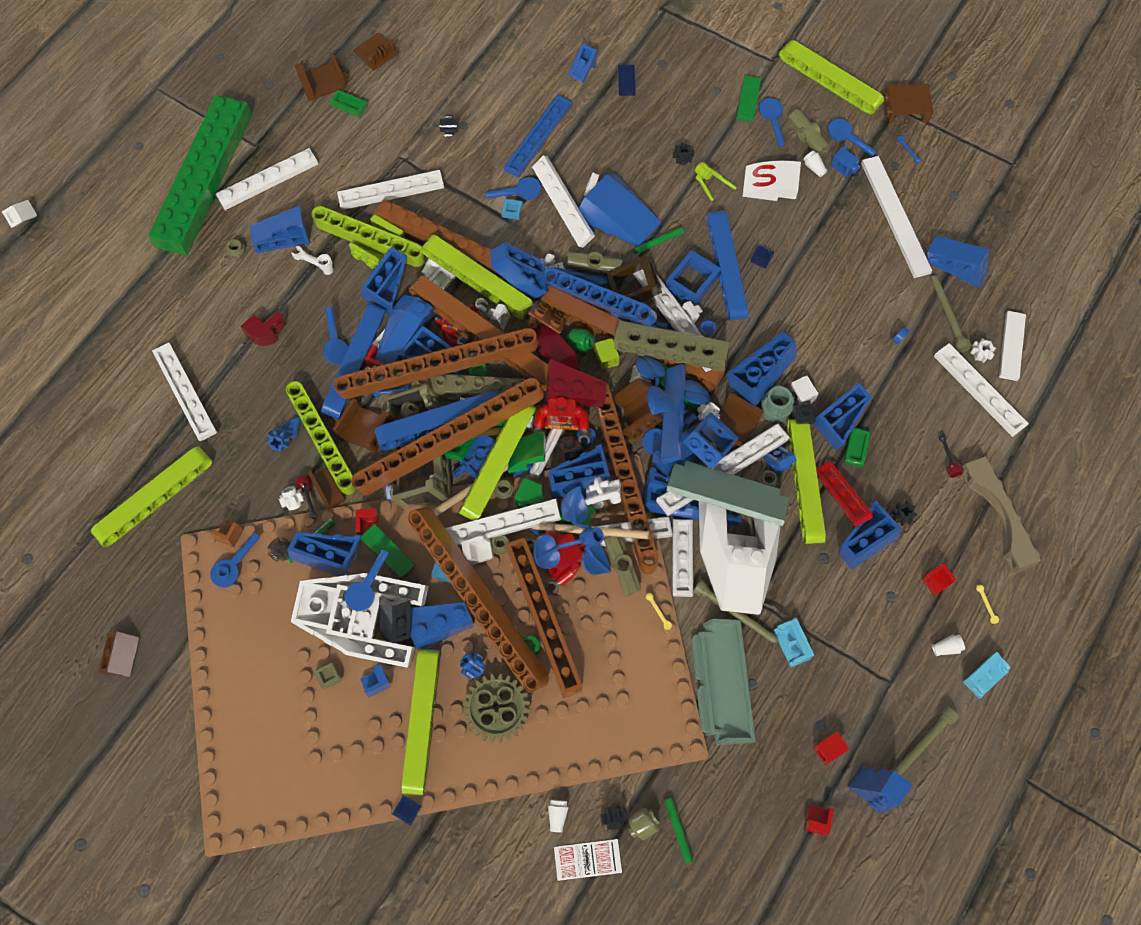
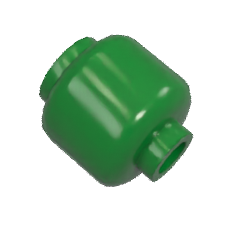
M572 329L565 337L566 343L576 353H587L593 347V335L587 329Z

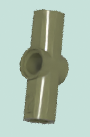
M799 109L794 110L789 115L788 120L797 130L798 138L802 143H807L820 156L830 149V145L820 134V128L816 122L811 123Z
M569 252L567 268L586 270L590 274L610 273L622 267L623 259L605 257L598 252L590 254Z
M610 536L604 539L613 563V570L618 576L625 596L641 591V586L632 566V559L627 553L622 537ZM618 561H625L628 568L620 569L617 564Z

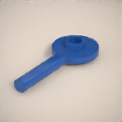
M767 98L760 103L759 113L763 118L771 120L778 146L781 147L785 145L778 118L782 115L783 106L777 99Z
M835 119L830 122L828 133L833 139L838 141L848 139L872 157L877 152L875 149L852 134V126L848 121Z
M527 177L520 180L517 187L485 192L486 199L518 194L525 200H532L541 193V184L537 179Z
M554 267L598 286L607 284L609 281L608 277L603 275L583 274L573 270Z
M326 307L331 340L325 344L323 354L328 362L339 365L345 357L348 346L345 342L338 339L333 307Z
M694 413L683 419V428L697 419ZM651 429L644 435L642 443L647 453L653 455L657 450L661 452L662 430Z
M253 533L231 560H221L213 565L210 571V578L216 586L227 588L237 581L239 577L238 563L259 540L260 536Z
M381 550L364 582H356L346 590L345 602L352 610L361 612L372 606L375 594L370 586L389 554L387 551Z

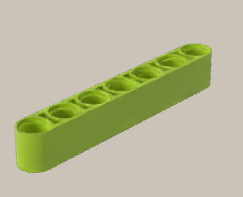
M790 40L779 52L780 58L785 63L868 114H874L884 102V97L881 93L795 40Z
M322 206L315 207L312 210V217L318 229L384 255L392 247L407 256L406 264L414 267H420L425 262L424 254L421 251L422 247L417 243Z
M431 235L422 246L421 251L426 257L497 305H505L508 312L518 319L523 320L533 307L534 303L530 298L438 236Z
M290 382L286 387V392L339 490L344 495L353 494L356 489L351 483L348 486H342L346 481L351 482L353 476L300 382ZM300 391L298 394L293 395L294 392ZM303 406H308L306 409L301 410ZM311 421H316L315 424L309 425ZM325 436L323 439L317 440L318 437ZM328 451H333L331 455H325ZM342 466L340 470L334 471L335 467Z
M532 405L506 420L461 505L459 514L472 521L479 519L536 406Z
M788 419L787 430L790 437V452L795 454L797 460L792 463L803 543H825V526L810 424H796L795 419Z
M194 447L95 524L91 529V533L103 547L112 545L211 466L212 460L201 447Z
M418 649L402 779V794L424 795L440 650Z

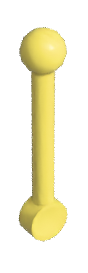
M981 584L977 585L976 590L980 592L991 616L990 622L992 624L998 623L999 618L992 611L984 593V586Z
M647 593L646 599L651 602L664 623V629L670 630L672 624L665 619L653 599V594Z

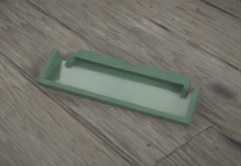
M688 461L685 462L684 466L674 464L666 490L780 526L784 524L789 497L780 495L781 489Z
M711 619L702 624L703 632H699L691 638L695 677L700 680V687L697 688L701 730L706 733V736L715 735L716 746L754 743L756 741L741 621Z

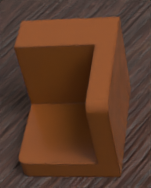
M223 521L219 531L212 530L211 535L216 541L235 547L243 529L236 522L230 524Z

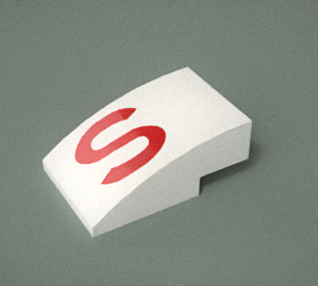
M768 161L747 165L742 197L777 201L778 197L796 199L801 162Z

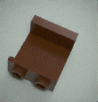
M333 52L329 53L332 63L308 71H304L301 63L295 65L298 78L308 101L337 92V90L346 89V74L340 70L342 68L339 58L335 59Z
M929 84L888 85L886 92L883 93V103L886 106L885 117L888 118V124H892L895 115L921 114L922 123L930 121L933 107Z
M640 377L612 397L614 404L624 409L629 427L624 429L622 433L632 439L641 437L643 433L654 428L663 420L661 413L651 414L647 401V390L652 384Z
M730 393L725 406L719 413V420L739 438L729 450L731 452L746 443L764 412L733 393Z
M352 398L339 420L336 421L333 430L340 439L376 453L380 447L374 432L375 429L381 425L394 422V419L386 411H382L379 415L364 409Z

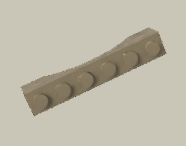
M985 456L964 464L962 467L964 470L962 477L968 488L983 496L1000 516L1006 536L1004 558L1012 573L1014 574L1035 566L1041 561L1039 551L1034 548L1028 531L1024 529L1019 514L1015 512L1010 497L1003 490V484L994 473L992 463Z

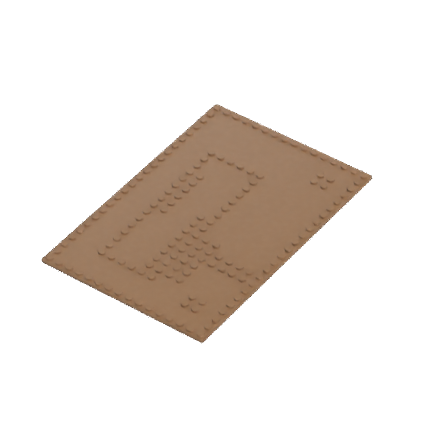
M637 454L630 455V461L642 499L646 481L640 456ZM607 459L606 463L610 475V481H614L615 478L610 464V460ZM549 470L542 471L539 478L532 477L530 473L500 478L499 481L507 480L512 483L514 487L512 496L507 499H500L493 491L479 519L519 509L515 505L514 497L524 478L542 485L544 499L546 501L553 500L549 484ZM621 473L620 475H621V476H627L628 474H627V473ZM471 484L451 487L452 497ZM502 488L501 492L505 493L508 489ZM625 490L626 493L633 492L632 490ZM429 491L410 496V502L440 500ZM582 493L585 499L587 497V493ZM564 497L556 499L559 508H561V503ZM465 498L437 516L444 528L472 521L458 513ZM382 499L314 511L317 513L316 519H311L309 516L310 512L240 524L243 532L235 547L216 541L211 535L212 530L182 535L181 548L205 855L213 857L707 759L708 751L704 734L701 730L699 712L659 539H653L658 554V566L652 574H646L641 571L633 542L624 543L627 553L632 559V566L642 589L628 596H625L618 576L613 570V563L606 546H602L607 556L612 572L591 575L585 570L581 561L580 569L574 578L564 586L560 585L555 595L550 593L556 589V586L551 585L549 588H546L548 582H556L557 579L553 580L548 569L538 566L535 562L534 553H531L583 686V692L563 699L508 553L498 554L493 551V559L475 565L471 564L521 637L532 635L539 640L540 650L535 657L547 672L549 683L533 693L525 689L521 692V694H528L524 701H530V705L525 707L530 710V714H524L528 718V722H521L524 729H516L518 736L511 733L510 740L503 736L502 743H500L498 737H495L494 742L491 743L489 736L483 741L482 733L476 737L475 732L477 729L469 730L472 722L465 723V719L469 715H463L462 712L468 709L463 706V702H469L465 697V694H472L469 687L476 689L475 681L477 680L482 684L483 676L490 680L491 674L494 675L495 679H498L499 674H502L503 680L510 676V683L515 680L518 681L517 688L522 685L467 607L474 627L425 648L440 650V661L424 795L402 794V779L418 653L416 647L412 665L406 668L346 655L315 635L293 624L291 618L300 581L338 576L296 561L290 564L286 557L289 555L288 548L296 532L314 533L331 518L335 525L323 535L335 536V534H341V536L354 537V535H357L356 509L376 508L379 529L416 564V567L402 580L418 575L421 585L429 586L426 596L427 606L462 603L464 601L451 583L431 577L435 560L408 522L410 511L423 507L434 509L440 504L401 507L391 499ZM610 499L605 500V505L602 508L596 509L591 526L627 522L622 503L613 504ZM630 507V508H629L630 510H633V511L638 510V508H636V507ZM645 511L647 519L654 518L653 512ZM529 528L505 534L510 542L524 537L526 540L529 538L536 540L537 538ZM560 532V533H564V535H565V534H571V535H573V537H574L575 540H579V535H580V534L569 533V532ZM253 533L260 536L259 540L238 563L239 577L237 581L227 588L216 586L210 578V571L213 565L221 560H231ZM362 540L361 547L348 575L368 574L378 557ZM499 542L497 544L498 547H502L504 545L503 542ZM640 542V543H639L641 546H647V545H648L647 542ZM652 560L644 561L646 564L654 563ZM618 561L617 564L620 569L628 568L625 561ZM383 563L377 576L393 578L391 574L393 571ZM647 593L653 594V599L665 619L672 624L670 630L664 629L663 621L651 602L646 599ZM378 613L373 638L389 641L380 634V616ZM412 637L396 642L415 646ZM472 652L478 653L485 658L482 662L485 664L484 672L479 677L474 676L473 679L461 674L463 668L460 667V661L463 656ZM333 661L342 681L322 690L314 670ZM381 665L391 687L368 698L364 692L365 689L361 678L373 673V667ZM503 692L500 695V699L503 701L511 698L509 692ZM482 695L479 702L487 704L491 697ZM494 704V708L492 709H494V711L497 713L499 712V708L502 707H499L498 704ZM510 704L504 707L512 708L515 707V704ZM479 709L478 712H483L489 709ZM507 712L503 715L502 719L510 722L513 720L514 715L511 712ZM486 715L482 719V723L485 725H489L493 721V717L490 715Z

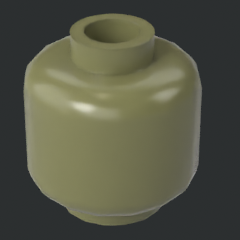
M642 807L629 817L630 826L627 828L633 838L638 837L645 841L659 831L658 824H660V820L651 808L648 810Z

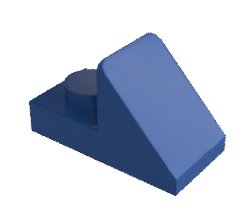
M582 43L568 75L584 83L591 67L596 68L598 51Z
M782 446L763 456L771 471L776 475L788 470L791 467L790 464L797 461L795 454Z

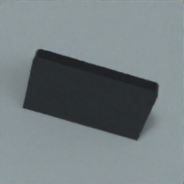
M384 596L379 597L380 634L391 643L411 638L410 600L403 598L391 602Z

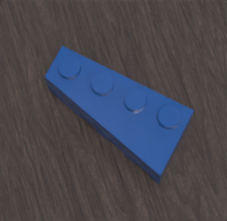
M784 332L780 333L727 373L729 388L745 401L756 406L797 357L796 341Z

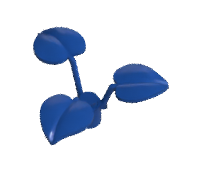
M636 356V367L639 373L645 378L656 380L655 386H651L647 390V401L651 414L655 415L673 411L676 407L674 398L658 387L659 377L665 376V369L662 364L649 356ZM692 380L685 381L684 396L686 400L694 404H707L711 401L708 392L701 384Z
M581 487L573 488L564 496L561 503V511L565 520H572L573 525L585 530L580 533L579 540L557 546L552 536H540L534 546L535 562L541 568H553L560 561L558 549L582 543L586 545V552L582 556L585 570L591 575L610 573L612 571L609 561L600 545L604 538L603 532L598 527L592 528L591 525L581 524L587 518V504L582 495Z

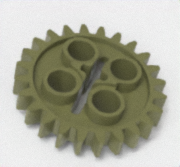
M491 674L490 680L483 676L482 684L476 680L477 688L469 687L472 694H465L469 702H463V706L468 708L462 711L463 715H469L465 719V723L472 722L469 730L477 729L475 736L477 737L482 733L483 741L489 736L491 743L494 742L495 737H498L500 743H502L503 736H506L508 740H510L511 733L518 736L516 729L523 730L524 726L521 722H528V718L524 714H530V710L525 708L530 705V701H524L528 694H521L524 687L520 686L517 688V680L510 683V676L503 680L502 674H499L498 679H495L494 675ZM503 692H509L511 698L503 701L500 699V695ZM482 695L491 697L487 704L479 702ZM494 704H498L499 707H502L499 708V712L497 713L494 711V709H492L494 708ZM510 704H515V707L512 708L504 707ZM479 709H489L483 712H478ZM507 712H511L514 715L513 720L510 722L502 719L503 715ZM486 715L493 717V721L489 725L482 723V719Z

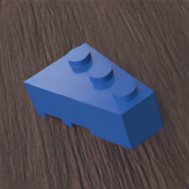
M506 242L490 251L491 267L525 296L533 301L547 293L546 282L542 279L545 261Z

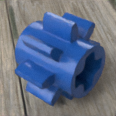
M276 427L274 431H270L267 434L269 439L266 443L270 445L271 450L274 449L282 452L284 447H289L290 442L288 441L291 435H288L286 429L283 430Z
M474 652L464 655L460 661V667L463 668L461 674L471 679L474 676H481L485 670V664L482 663L485 658Z

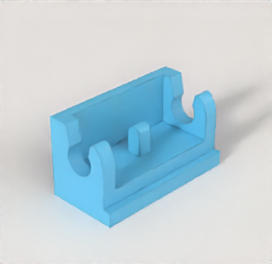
M797 618L783 623L773 630L774 634L778 637V642L790 668L811 660L814 656Z
M995 652L968 676L963 683L980 699L1009 672L1010 666L998 652Z

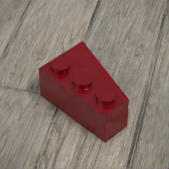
M543 323L533 329L538 340L536 350L546 364L552 359L580 371L576 353L559 333Z
M550 359L547 366L545 403L550 398L557 399L563 397L576 400L578 406L602 408L606 401V382Z

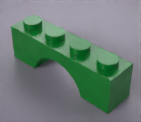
M524 478L514 497L515 505L520 509L546 502L542 494V485ZM587 505V518L581 524L591 525L596 508ZM559 508L561 520L556 521V523L573 525L572 520H565L561 508Z

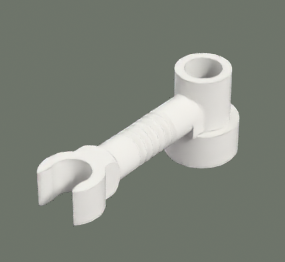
M296 246L299 251L298 254L291 252L294 259L308 261L318 266L326 275H330L334 271L332 260L327 254H322L316 258L307 254L300 246Z

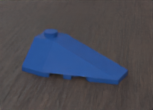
M403 295L392 308L375 360L384 363V365L397 362L401 357L399 355L418 330L422 326L425 327L433 317V307L419 297Z

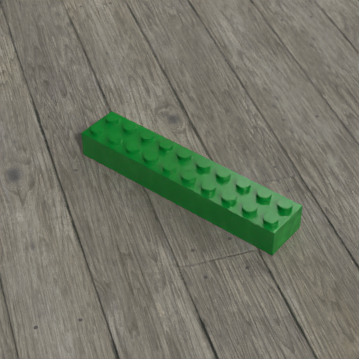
M218 95L214 96L148 235L154 248L188 256L252 117L247 102Z

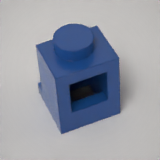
M845 145L834 155L831 166L847 178L851 173L855 174L860 165L858 164L859 159L853 153H850L847 150L848 146Z

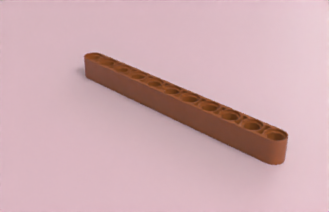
M423 275L408 289L413 296L419 297L431 305L434 312L474 341L505 334ZM509 343L507 347L513 346L514 343ZM490 348L488 351H494L496 348ZM531 352L501 359L527 379H537L546 392L548 364Z
M548 287L547 293L539 301L547 304L552 311L561 313L566 320L605 339L612 338L613 341L619 321H622L553 287ZM652 357L659 361L662 366L665 364L669 368L683 364L686 367V378L696 381L711 390L717 389L725 374L721 370L705 372L701 366L695 367L691 364L676 363L671 360Z
M526 328L339 376L335 379L333 386L341 398L349 399L532 352L538 347L537 335L533 329ZM528 338L533 339L530 342H525V340ZM509 343H514L513 346L507 347ZM490 348H496L494 351H488ZM471 353H477L475 356H470ZM459 357L458 360L451 361L453 358ZM440 362L439 365L433 366L434 363ZM417 367H422L420 370L415 371ZM403 371L401 375H396L398 372ZM385 376L382 380H378L379 377ZM348 385L346 389L341 390L343 386Z
M529 378L355 473L351 478V484L360 494L369 495L541 401L544 397V390L537 379Z
M606 383V401L602 408L595 407L614 478L615 480L619 479L621 482V503L629 530L649 531V539H631L641 571L646 574H652L658 566V554L611 391ZM621 456V457H623V458H622V459H616L615 457ZM621 473H627L628 475H627V476H621L620 474H621ZM625 490H632L633 492L626 493ZM630 507H636V508H638V510L633 511V510H630L629 508H630ZM641 524L643 527L636 528L634 525ZM640 542H647L648 545H647V546H641L639 543H640ZM652 560L654 563L646 564L644 561Z
M423 507L410 511L408 514L409 524L524 689L533 693L547 686L549 683L547 672L432 509Z

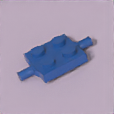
M478 436L464 460L459 461L461 466L452 471L455 478L466 472L475 480L495 440L489 436Z

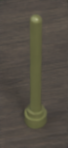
M933 275L931 277L932 284L956 337L955 347L959 353L968 351L972 347L971 342L963 336L938 277Z
M701 579L693 593L699 597L700 595L706 596L719 605L715 593L710 590L708 583ZM727 611L770 642L776 643L778 641L776 635L746 614Z
M946 706L941 711L940 720L893 771L902 775L947 725L950 726V724H954L959 719L958 714Z

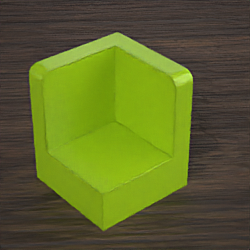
M612 338L595 343L594 352L601 370L619 365V354L617 349H614Z

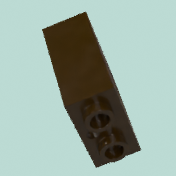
M646 255L607 274L609 279L607 284L610 290L621 294L617 281L643 269L648 286L626 297L643 302L662 293L653 263Z

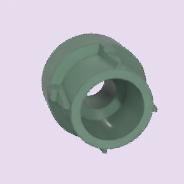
M783 386L773 387L761 400L760 409L764 411L762 416L772 423L784 422L789 418L793 410L794 397Z

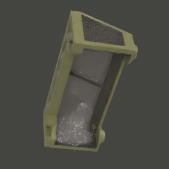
M428 385L386 397V412L390 413L394 421L404 419L401 415V406L408 401L418 406L419 414L445 406V400ZM400 446L396 447L395 451L401 449ZM442 454L397 479V485H392L390 490L391 500L403 507L442 504L451 498L449 459L446 458L445 454Z

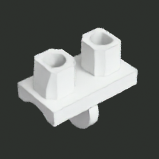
M596 477L594 479L595 484L589 485V488H586L587 497L585 502L587 505L592 504L596 509L602 508L607 499H610L613 504L621 502V482L619 479L609 482L608 480L602 481L600 477Z

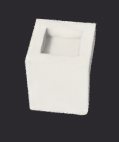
M28 200L14 204L2 211L11 228L37 216Z
M808 376L791 383V387L798 396L795 402L797 406L809 405L815 402L818 392Z
M485 536L461 542L463 554L472 565L494 558L491 540Z

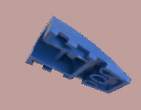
M617 173L606 174L585 196L579 207L590 228H598L603 230L605 234L615 235L618 239L635 246L642 245L661 224V221Z

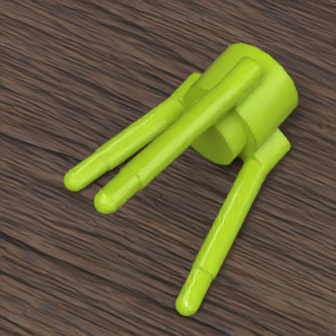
M705 162L698 164L695 169L697 174L695 178L700 182L711 201L714 199L703 179L708 180L713 175L734 190L737 188Z

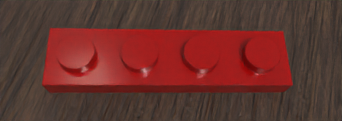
M831 461L816 468L817 478L855 527L873 518L872 512Z

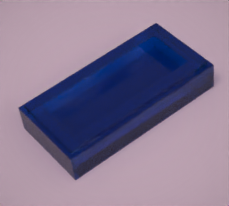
M618 65L619 96H635V65Z

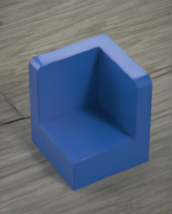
M381 665L373 667V673L361 678L365 689L364 692L368 698L391 687Z

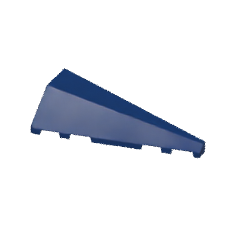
M651 467L642 494L643 506L645 511L666 514L656 500L668 492L666 490L670 476L665 477L657 473L656 468ZM693 500L670 515L699 520V501ZM726 511L727 524L738 526L741 522V516L737 515L735 517Z

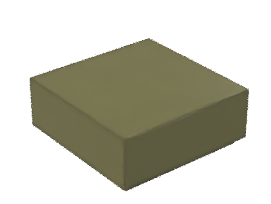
M333 661L314 670L322 690L342 681Z

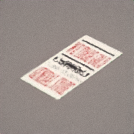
M618 839L554 847L558 881L622 873Z

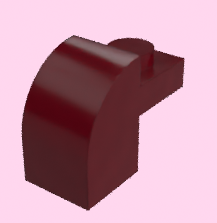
M277 311L265 323L253 315L240 327L244 335L253 343L260 346H268L278 341L275 334L281 332L287 324L283 316Z

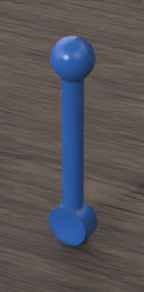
M899 136L897 142L902 143L914 158L915 163H920L921 158L917 157L905 143L904 137Z
M406 385L401 388L373 392V395L380 397L382 394L411 390L412 386Z

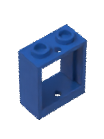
M691 250L668 277L666 287L673 296H677L684 303L691 301L693 306H696L718 280L721 268ZM687 266L707 277V280L696 293L675 281Z
M710 412L683 443L712 469L739 438ZM701 430V431H702L709 439H711L721 450L718 451L716 448H714V447L699 433V431Z

